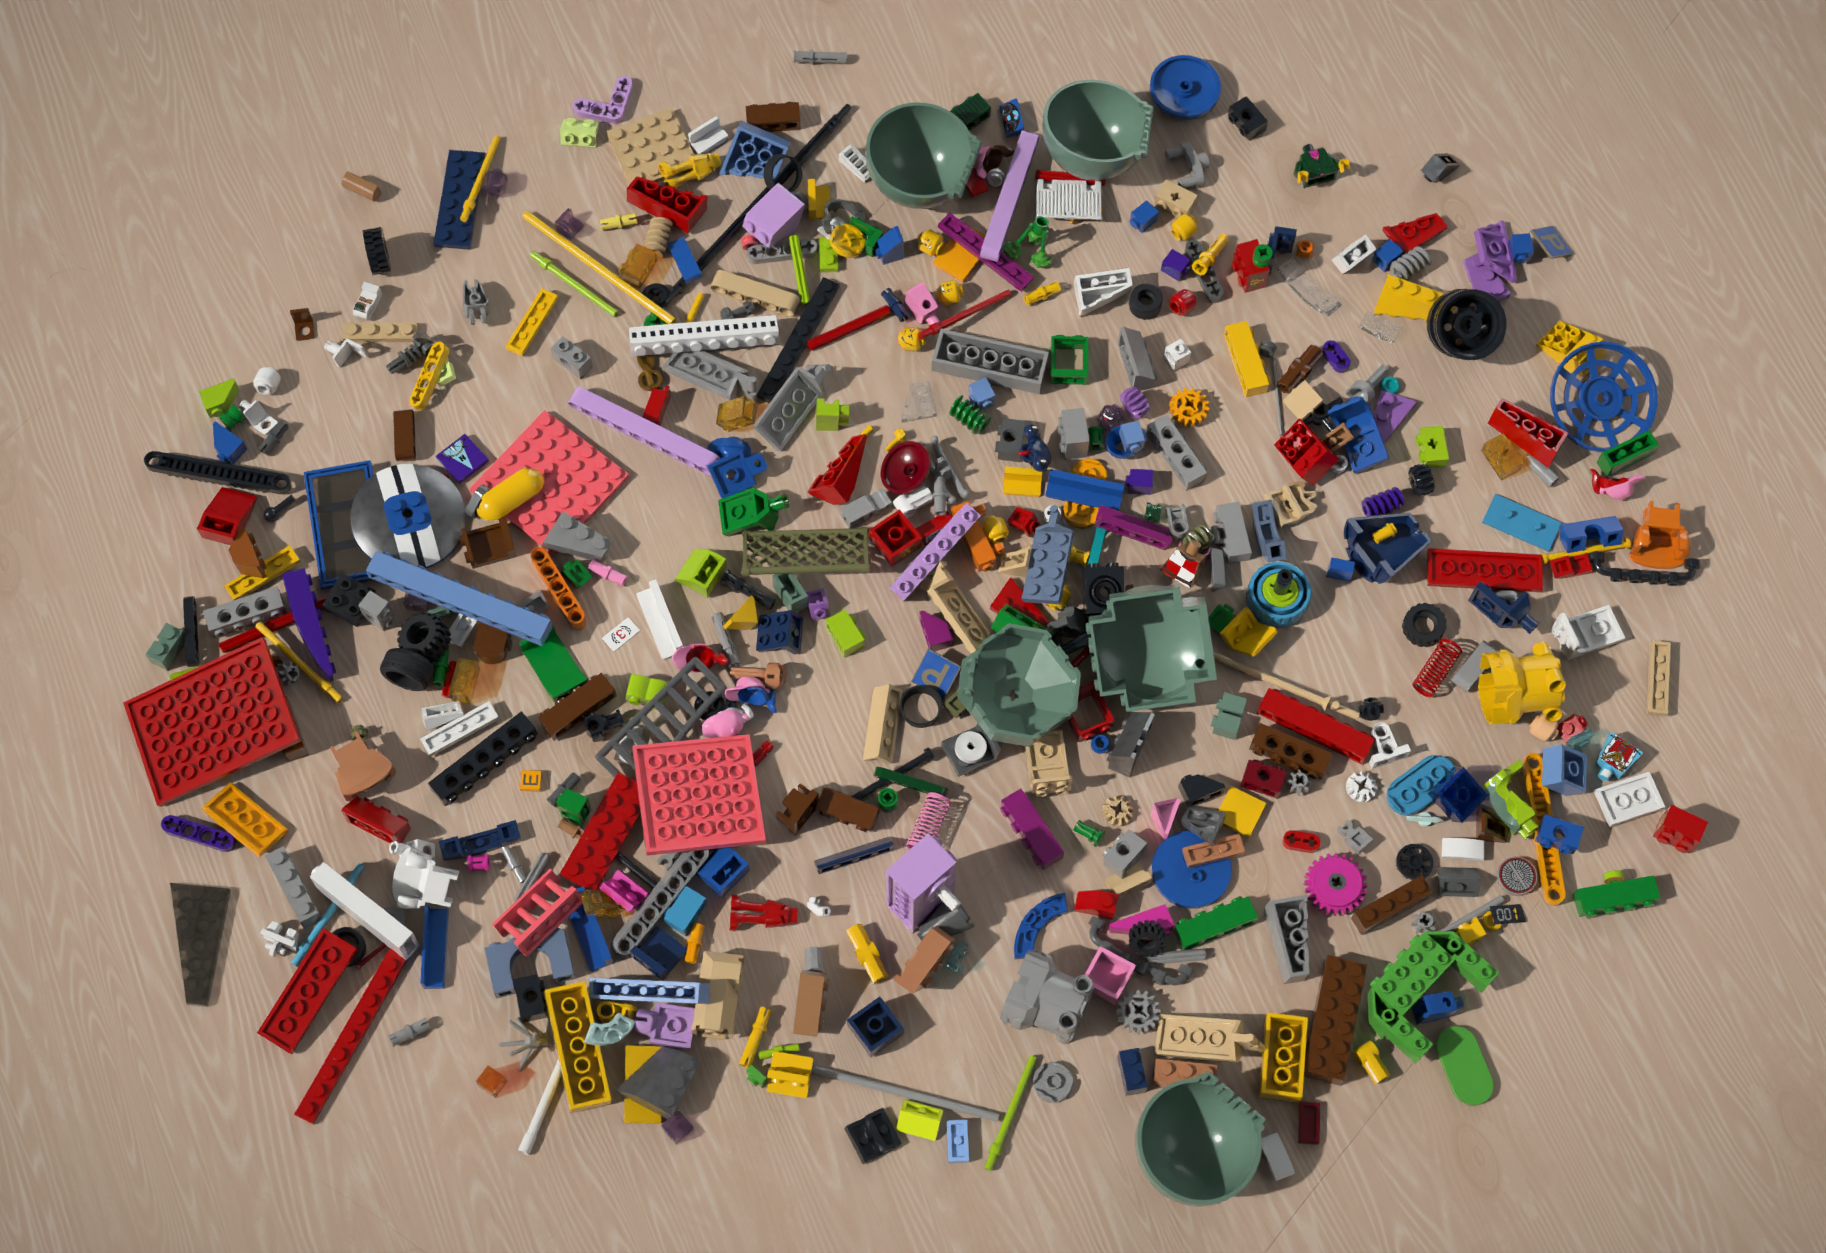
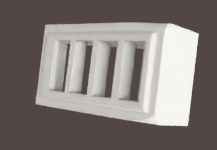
M852 144L848 145L839 154V162L865 183L871 178L868 171L862 174L867 168L866 158Z
M460 701L421 708L425 730L433 729L464 716Z

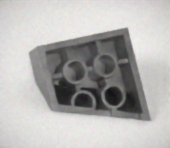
M1131 712L1129 718L1125 717L1121 726L1124 729L1121 734L1118 733L1114 742L1116 746L1113 751H1110L1106 760L1109 762L1108 769L1130 777L1151 730L1155 716L1154 713Z

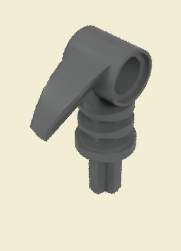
M426 332L415 333L412 337L414 339L413 344L409 346L410 349L405 348V353L399 351V357L386 365L387 370L391 374H394L404 366L407 368L411 367V361L415 363L417 357L419 359L422 358L421 354L425 357L428 356L435 342Z

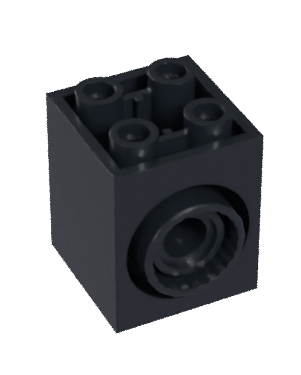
M1090 563L1082 569L1084 615L1102 614L1104 610H1107L1106 601L1110 600L1109 594L1124 592V566H1119V563H1107L1105 567H1100L1099 563ZM1100 588L1107 590L1108 595L1106 598L1099 594Z

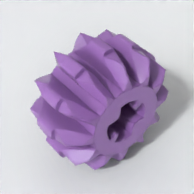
M1134 386L1126 389L1120 395L1123 406L1133 418L1143 417L1150 410L1147 399L1137 387Z

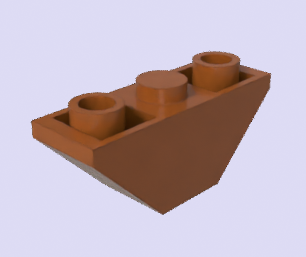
M244 527L230 546V555L240 574L264 579L267 577L264 571L267 568L262 558H259L262 554L258 546H254L257 543L252 533L248 534Z

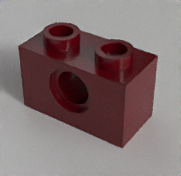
M1248 760L1240 787L1277 799L1286 771H1283L1278 766L1265 765L1260 760ZM1259 775H1266L1268 780H1261Z

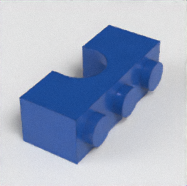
M1616 516L1561 524L1559 539L1567 553L1585 550L1586 540L1588 539L1600 541L1603 547L1622 544L1624 529Z

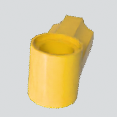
M1368 1041L1353 1050L1354 1058L1360 1066L1365 1068L1374 1084H1378L1390 1076L1389 1071L1379 1057L1380 1054L1377 1047L1372 1041Z

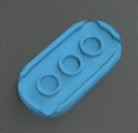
M1431 755L1424 758L1391 783L1387 790V802L1390 808L1403 816H1412L1423 810L1452 788L1456 780L1454 764L1443 756Z

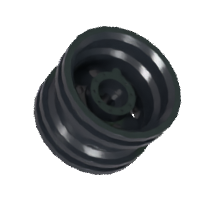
M1454 289L1444 293L1433 303L1427 317V332L1433 346L1448 357L1463 360H1478L1493 353L1503 341L1507 329L1505 311L1500 302L1491 294L1477 289ZM1471 303L1476 305L1475 310L1470 309ZM1453 306L1458 308L1457 313H1452L1451 308ZM1482 318L1487 319L1485 325L1482 324ZM1462 320L1467 321V327H1461L1463 324ZM1446 324L1451 325V329L1449 331H1446L1444 329V326ZM1479 335L1480 340L1475 342L1474 337ZM1458 338L1462 339V344L1460 345L1456 344V339Z

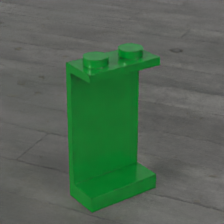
M552 624L553 627L543 647L525 639L519 645L556 705L559 699L569 696L576 687L583 686L588 681L585 675L578 669Z

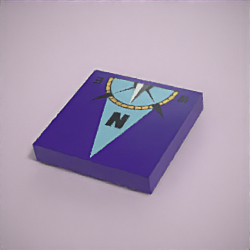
M463 434L436 455V459L459 484L489 462L488 458L466 434Z

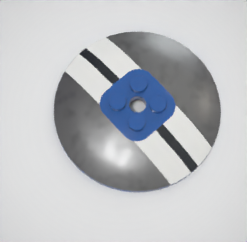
M400 464L377 472L361 486L352 503L350 519L352 532L358 546L371 560L376 551L380 553L387 552L393 558L409 561L413 566L417 567L420 565L429 568L443 561L457 547L460 542V535H463L461 529L465 528L466 513L464 502L458 489L445 475L423 465ZM406 510L413 512L410 518H405L402 514Z

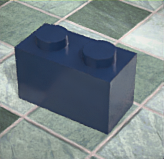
M1139 1048L1119 1051L1117 1059L1125 1096L1145 1093L1147 1083Z

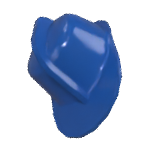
M735 436L715 439L707 447V450L715 453L720 458L738 450L742 451L744 457L751 454L749 444Z

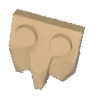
M1294 481L1284 484L1281 489L1267 492L1263 496L1265 500H1272L1274 517L1280 528L1298 523L1316 509L1317 505L1310 502L1316 497V491H1305V481Z

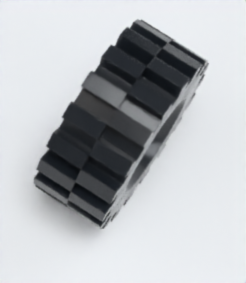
M382 227L363 230L365 250L372 275L391 272V264Z

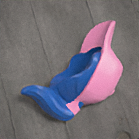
M741 677L738 679L736 687L725 690V696L730 701L748 702L756 706L766 704L769 711L777 713L774 690L765 687L757 678Z

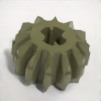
M1202 524L1191 530L1183 539V543L1189 545L1191 540L1198 541L1201 544L1198 552L1202 553L1214 541L1215 535L1210 528Z

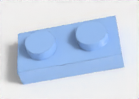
M947 1120L948 1163L969 1162L967 1120Z

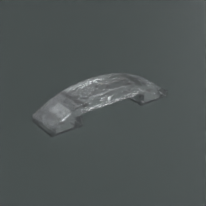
M1291 257L1277 268L1295 293L1321 314L1329 317L1342 306L1330 293L1325 294L1303 273V268Z

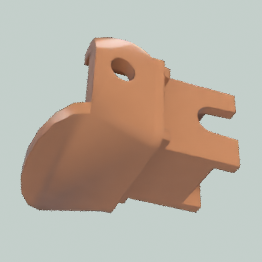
M358 732L354 733L357 739L340 749L335 750L334 746L329 747L341 766L337 768L338 771H336L335 775L346 801H352L354 798L359 797V793L374 787L384 778L387 781L396 774L392 762L378 748L368 750Z

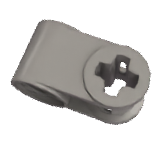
M1184 504L1181 507L1174 508L1167 506L1165 507V516L1170 536L1175 542H1179V540L1183 542L1189 529L1186 507ZM1176 529H1181L1183 532H1177Z

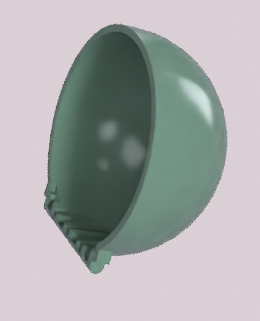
M1101 80L1076 81L1058 89L1047 101L1042 121L1043 138L1048 152L1054 161L1066 172L1086 180L1111 179L1129 170L1140 158L1148 157L1154 107L1148 105L1146 101H1141L1132 92L1117 84Z
M906 103L886 111L871 127L866 143V164L872 181L888 199L904 207L927 209L944 204L954 197H962L966 187L965 184H967L982 142L976 140L977 136L970 134L965 124L950 111L929 103Z
M1208 1070L1204 1075L1199 1073L1196 1078L1184 1079L1169 1084L1156 1093L1145 1106L1135 1133L1137 1159L1147 1180L1165 1197L1188 1206H1211L1235 1196L1250 1182L1257 1170L1261 1157V1132L1265 1128L1262 1124L1266 1118L1256 1110L1250 1113L1251 1106L1241 1097H1237L1235 1092L1223 1082L1217 1085L1216 1083L1219 1079Z

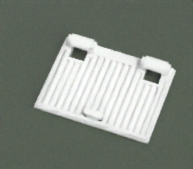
M1038 179L1036 217L1043 216L1045 218H1063L1068 220H1102L1101 181H1095V185H1086V181L1052 180V184L1043 183V179Z

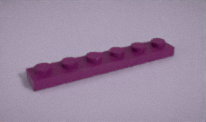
M949 212L938 224V228L1020 292L1033 281L1034 277L1002 252L998 262L980 258L984 238Z

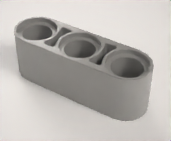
M1483 640L1451 682L1467 693L1479 679V674H1483L1486 670L1480 669L1482 653L1499 650Z

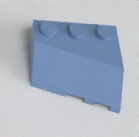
M741 121L719 174L764 178V167L767 161L777 154L786 155L790 141ZM783 159L776 163L773 170V179L777 176Z

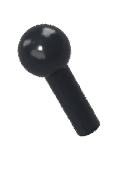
M291 494L277 506L266 508L264 518L269 522L277 520L279 513L296 501L295 497Z

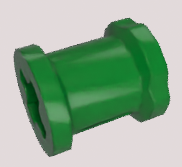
M1092 426L1088 428L1089 449L1100 450L1104 448V443L1102 442L1104 429L1102 427Z

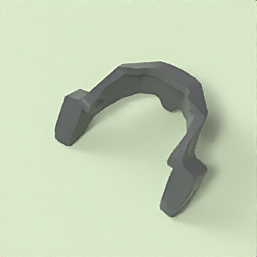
M843 199L827 201L824 206L825 218L821 219L822 226L827 234L831 233L830 221H832V218L829 214L831 210L837 212L838 209H845L855 218L865 221L864 212L858 211L851 201Z

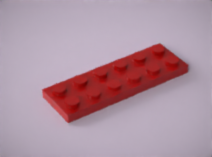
M1428 548L1427 586L1474 589L1481 581L1483 584L1489 585L1492 590L1542 592V555Z
M620 772L617 773L559 873L560 876L580 887L584 886L587 891L595 894L641 813L637 781Z
M322 928L257 1033L289 1054H293L358 948L329 930Z

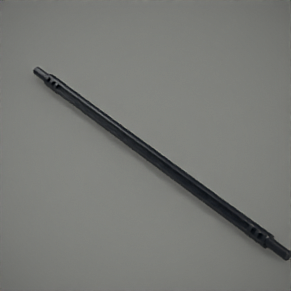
M846 104L837 114H834L794 157L800 165L842 122L841 119L852 109L849 104ZM792 161L774 178L775 184L783 185L796 171ZM768 187L756 197L697 260L696 263L700 271L740 231L746 214L770 191ZM683 276L674 284L673 289L667 295L665 300L667 305L691 284H686Z

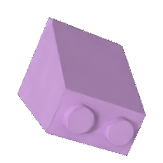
M777 183L746 214L743 228L766 247L770 248L798 229L805 204L781 184Z

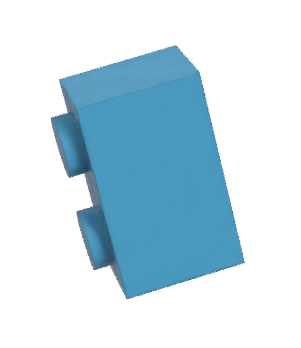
M687 886L677 895L673 906H669L664 913L665 924L684 936L687 935L692 924L695 923L707 905V900L704 896Z

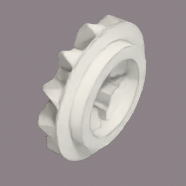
M1362 771L1353 773L1346 782L1348 795L1357 802H1367L1377 792L1376 779H1373L1370 773L1367 774ZM1366 781L1365 788L1367 789L1363 788L1362 790H1360V792H1358V784H1361L1362 782Z

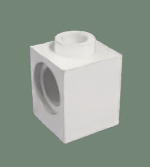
M1182 339L1166 347L1164 358L1173 371L1189 363L1191 351Z

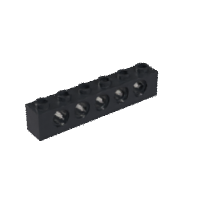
M522 711L428 782L430 789L444 806L448 803H454L461 793L472 789L474 783L479 779H485L492 769L503 765L505 759L509 756L516 755L523 745L533 742L536 735H538L536 727ZM514 733L520 734L516 739L511 738ZM499 745L505 746L501 751L495 750ZM483 757H489L487 762H480ZM467 769H473L470 775L464 774ZM450 782H458L456 786L449 787Z

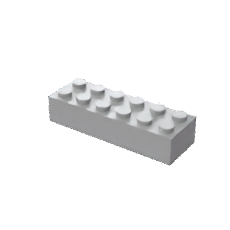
M940 329L932 359V371L975 381L986 377L989 384L1040 394L1049 352Z

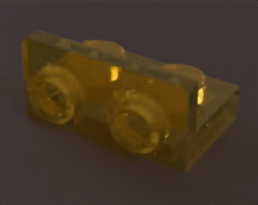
M586 889L580 892L586 915H595L597 918L608 916L611 919L620 916V913L626 910L621 905H616L615 901L603 891Z

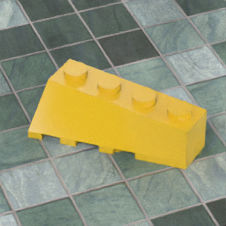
M1388 274L1373 315L1380 316V314H1386L1389 317L1402 316L1411 320L1418 318L1427 321L1430 308L1443 293Z

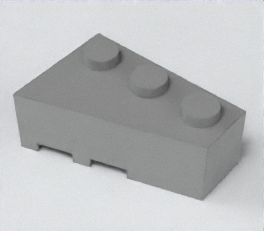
M563 511L541 547L589 560L595 559L600 562L612 541Z

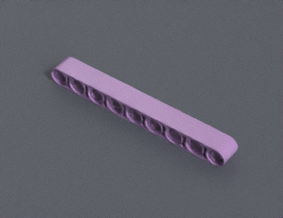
M1021 131L981 248L980 258L995 262L999 261L1040 136L1038 134Z
M577 387L568 401L572 408L706 475L711 476L706 465L720 459L715 453L582 387Z

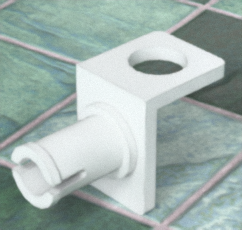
M347 338L342 345L328 340L329 344L326 343L324 347L326 351L334 354L332 358L338 367L345 363L352 352L365 358L368 357L363 346Z
M247 400L239 404V409L244 413L251 425L263 435L267 436L278 424L275 419L265 412L257 400L252 404ZM271 422L270 427L262 428L264 423Z
M416 839L404 844L397 841L390 844V853L400 856L408 847H414L423 852V847L427 846L430 850V856H433L432 860L435 861V844L432 842Z

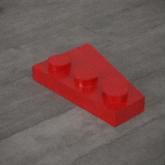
M1010 577L990 605V610L998 614L999 610L1008 604L1045 627L1048 624V620L1033 603L1023 602V591Z

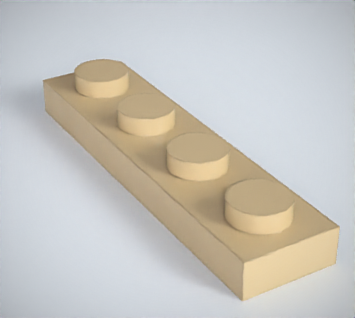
M417 322L343 323L342 340L344 342L347 338L353 342H413V335L418 333Z
M1651 640L1649 644L1647 714L1664 717L1668 715L1670 642Z

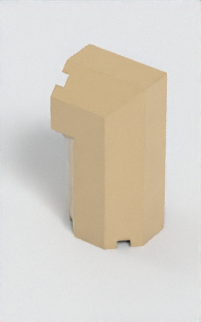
M703 952L699 983L710 984L709 1004L695 1005L692 1024L693 1034L697 1035L699 1031L702 1032L701 1037L724 1040L726 1035H728L729 1039H733L739 993H741L744 970L741 969L745 961L743 955Z

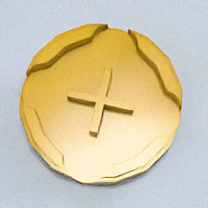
M850 224L836 226L831 232L829 239L834 251L846 258L859 256L865 248L866 242L861 230Z

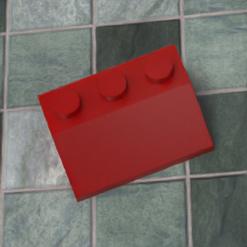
M359 797L354 798L341 810L348 823L389 844L394 841L403 843L411 829L407 818L399 814L397 816L391 814V811L384 806L380 808L375 806L374 802L366 797L363 799Z

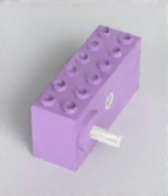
M929 833L886 870V905L912 933L925 922L942 902L952 911L961 904L953 895L956 858L950 851L946 852L941 847L942 843L937 837H932Z

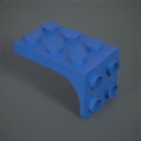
M1353 397L1349 399V402L1334 405L1328 410V415L1336 427L1344 423L1354 437L1352 441L1344 445V448L1355 474L1390 460L1372 409L1363 397Z

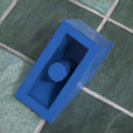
M898 226L893 227L877 241L875 253L877 259L881 258L883 265L904 259V240Z
M216 421L213 423L214 448L217 452V457L224 463L228 462L234 465L245 453L247 447L244 441Z

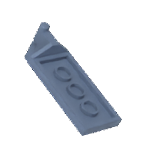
M1056 505L1050 507L1051 512L1048 524L1037 527L1035 530L1022 595L1023 602L1061 604L1074 532L1065 527Z

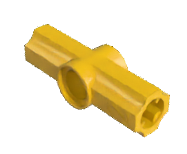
M862 923L851 926L846 930V933L855 948L854 951L861 966H864L873 985L888 978V974L880 960V954L874 942L870 941Z

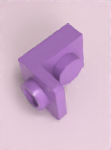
M824 588L806 592L811 619L814 621L830 617Z

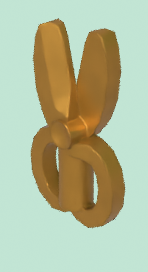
M647 355L646 361L643 356H637L638 364L644 371L638 377L640 388L649 391L653 388L658 389L661 387L663 382L660 372L653 370V355ZM653 375H656L658 377V382L656 384L654 382ZM644 377H646L648 386H644L642 383Z

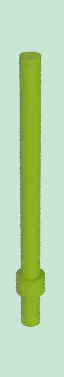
M535 251L531 252L530 257L537 261L540 267L551 271L613 317L618 314L615 308L557 268L547 257L544 258Z
M1029 1056L995 1142L990 1146L988 1151L990 1154L984 1166V1169L992 1171L997 1157L1001 1155L1003 1150L1001 1148L1037 1061V1058L1034 1056Z

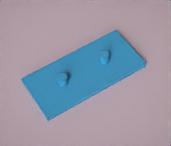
M1497 494L1494 495L1482 523L1547 552H1549L1561 525V522Z

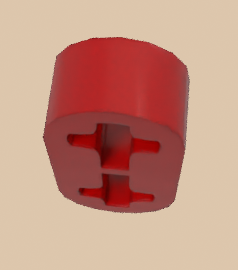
M1289 830L1284 834L1282 844L1289 850L1314 853L1319 849L1321 841L1316 834ZM1290 836H1293V839L1296 840L1293 844H1290V840H1287ZM1312 839L1315 845L1313 847H1309V843L1304 842H1309V840Z

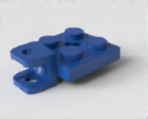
M741 450L706 465L721 499L756 485L753 476L767 469V464L762 454L752 453L744 457ZM756 460L759 461V463H758L757 466H755V461H756ZM728 470L736 472L733 480L726 477Z

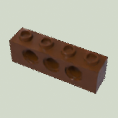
M1262 723L1259 724L1249 748L1258 756L1264 755L1274 763L1285 764L1293 771L1298 772L1300 770L1301 772L1308 773V777L1322 780L1333 754ZM1267 743H1274L1276 748H1270ZM1291 750L1295 755L1289 756L1285 751ZM1304 758H1310L1313 763H1306Z

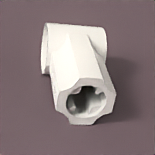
M923 486L909 495H900L893 501V504L897 510L900 509L906 518H909L916 513L917 509L932 502L933 498L928 487Z

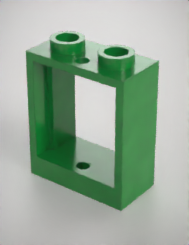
M1082 335L1051 336L1050 384L1087 385L1088 337ZM1056 349H1082L1083 370L1056 369Z

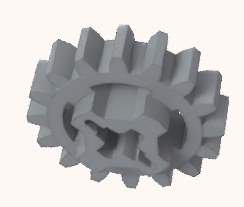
M1137 989L1136 994L1129 991V997L1123 995V1002H1118L1117 1006L1121 1008L1116 1011V1014L1121 1015L1118 1018V1022L1123 1021L1122 1028L1124 1029L1128 1026L1130 1028L1129 1033H1132L1133 1030H1136L1137 1035H1140L1141 1030L1148 1033V1027L1154 1029V1022H1158L1160 1019L1156 1016L1161 1013V1010L1156 1009L1159 1006V1002L1153 1003L1155 996L1147 997L1148 991H1145L1143 995L1140 994L1139 989ZM1125 1007H1127V1010H1129L1128 1017H1126ZM1149 1007L1151 1008V1011H1152V1016H1151V1017H1150V1015L1147 1013V1009H1148ZM1141 1009V1010H1142V1013H1141V1014L1138 1013V1014L1136 1015V1014H1135V1010L1138 1011V1010Z

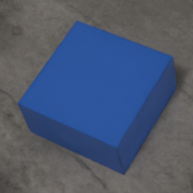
M1331 557L1326 577L1350 582L1355 562Z

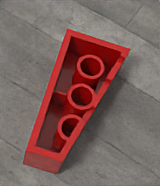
M1501 398L1488 421L1490 426L1547 468L1551 465L1568 435L1567 431L1504 398Z

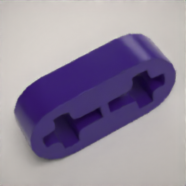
M1329 340L1325 342L1322 349L1323 356L1336 372H1346L1350 366V359L1336 341ZM1328 347L1330 349L1334 348V352L1327 351ZM1339 361H1340L1341 363L1345 362V365H1344V366H1343L1342 364H1341V365H1338V362H1339Z

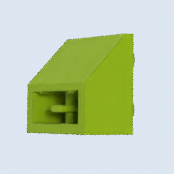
M694 549L676 576L675 581L708 598L727 569L726 558L711 550Z

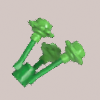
M1043 216L1036 217L1034 223L1029 224V227L1017 241H1006L1004 243V254L1009 258L1018 259L1022 255L1020 243L1028 236L1029 242H1034L1035 245L1041 243L1039 252L1031 255V262L1037 268H1045L1047 265H1050L1052 257L1048 256L1045 250L1049 221Z

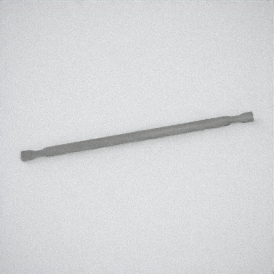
M1274 355L1272 357V367L1274 376L1278 426L1280 430L1279 436H1283L1279 390L1277 386V370Z

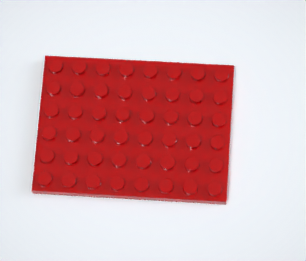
M263 637L123 702L156 804L159 807L301 742L266 639Z

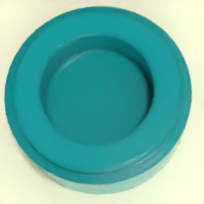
M1394 377L1384 378L1380 385L1381 390L1392 394H1397L1400 388L1399 381Z

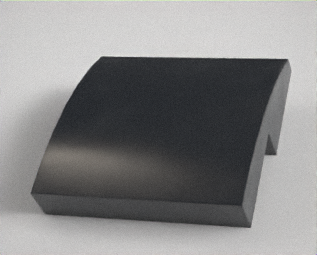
M884 1108L867 1114L864 1118L844 1128L863 1165L902 1144Z

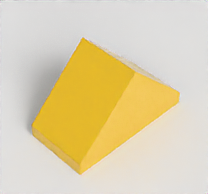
M752 595L723 626L725 629L751 630L758 623L755 600Z

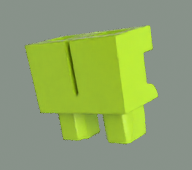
M817 398L816 431H838V426H849V405L839 404V399L835 400L834 404H824L823 398Z

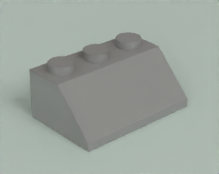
M1121 327L1118 348L1130 386H1135L1140 391L1154 388L1157 374L1151 367L1152 358L1146 351V339L1142 338L1140 331Z

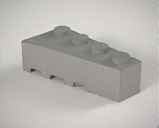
M1307 895L1272 900L1264 907L1284 984L1303 981L1309 975Z

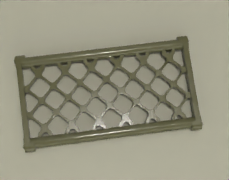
M868 527L779 531L743 530V566L741 574L742 576L763 574L869 572L867 539L869 529ZM864 535V540H860L857 538L858 536ZM839 536H848V539L845 541H841L838 538ZM801 537H810V540L807 542H803L800 539ZM820 537H829V540L824 542L820 540ZM772 538L773 541L765 543L763 539ZM782 538H791V541L788 543L781 540ZM747 539H753V542L747 544ZM852 541L858 543L856 546L848 545ZM832 542H836L839 545L836 547H832L829 544ZM794 543H798L801 546L798 548H793L791 545H793ZM812 543L820 544L816 548L810 546ZM757 544L763 546L760 549L753 548ZM780 544L782 547L775 549L772 546ZM844 547L847 548L848 551L842 553L839 551V549ZM864 547V552H860L857 549ZM823 548L830 550L827 553L820 552ZM785 549L792 551L789 554L782 553ZM803 549L810 550V552L807 554H804L800 551H802ZM765 550L772 551L769 555H765L762 552ZM747 551H752L753 554L747 556ZM851 553H855L859 556H857L856 558H851L848 555H850ZM814 554L820 556L818 559L810 558ZM832 554L839 555L836 559H832L829 556ZM776 555L782 557L778 561L772 559ZM794 555H798L801 558H799L798 560H794L791 557ZM756 556L763 558L760 561L753 560ZM845 559L849 561V563L840 564L839 561ZM864 559L865 564H859L858 561ZM805 560L810 562V565L801 566L800 564ZM827 560L830 563L829 565H820V562ZM789 561L792 564L791 566H782V563ZM747 562L752 563L753 566L747 567ZM765 562L772 563V566L763 567L762 564Z

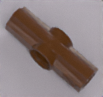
M1310 345L1299 358H1295L1290 364L1288 371L1277 382V386L1283 393L1290 394L1292 389L1300 381H1304L1311 373L1314 365L1323 356V352L1318 346Z

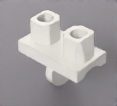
M272 921L267 929L262 928L260 934L264 936V939L273 942V944L267 942L265 947L270 949L269 955L275 957L278 953L285 954L286 949L281 946L297 952L299 948L297 944L299 932L289 928L285 937L279 935L283 926Z

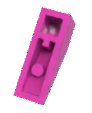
M1166 904L1111 923L1108 930L1109 933L1129 935L1133 924L1138 925L1139 921L1144 923V920H1148V923H1151L1152 920L1155 921V925L1157 923L1161 924L1166 937L1173 931L1174 923Z

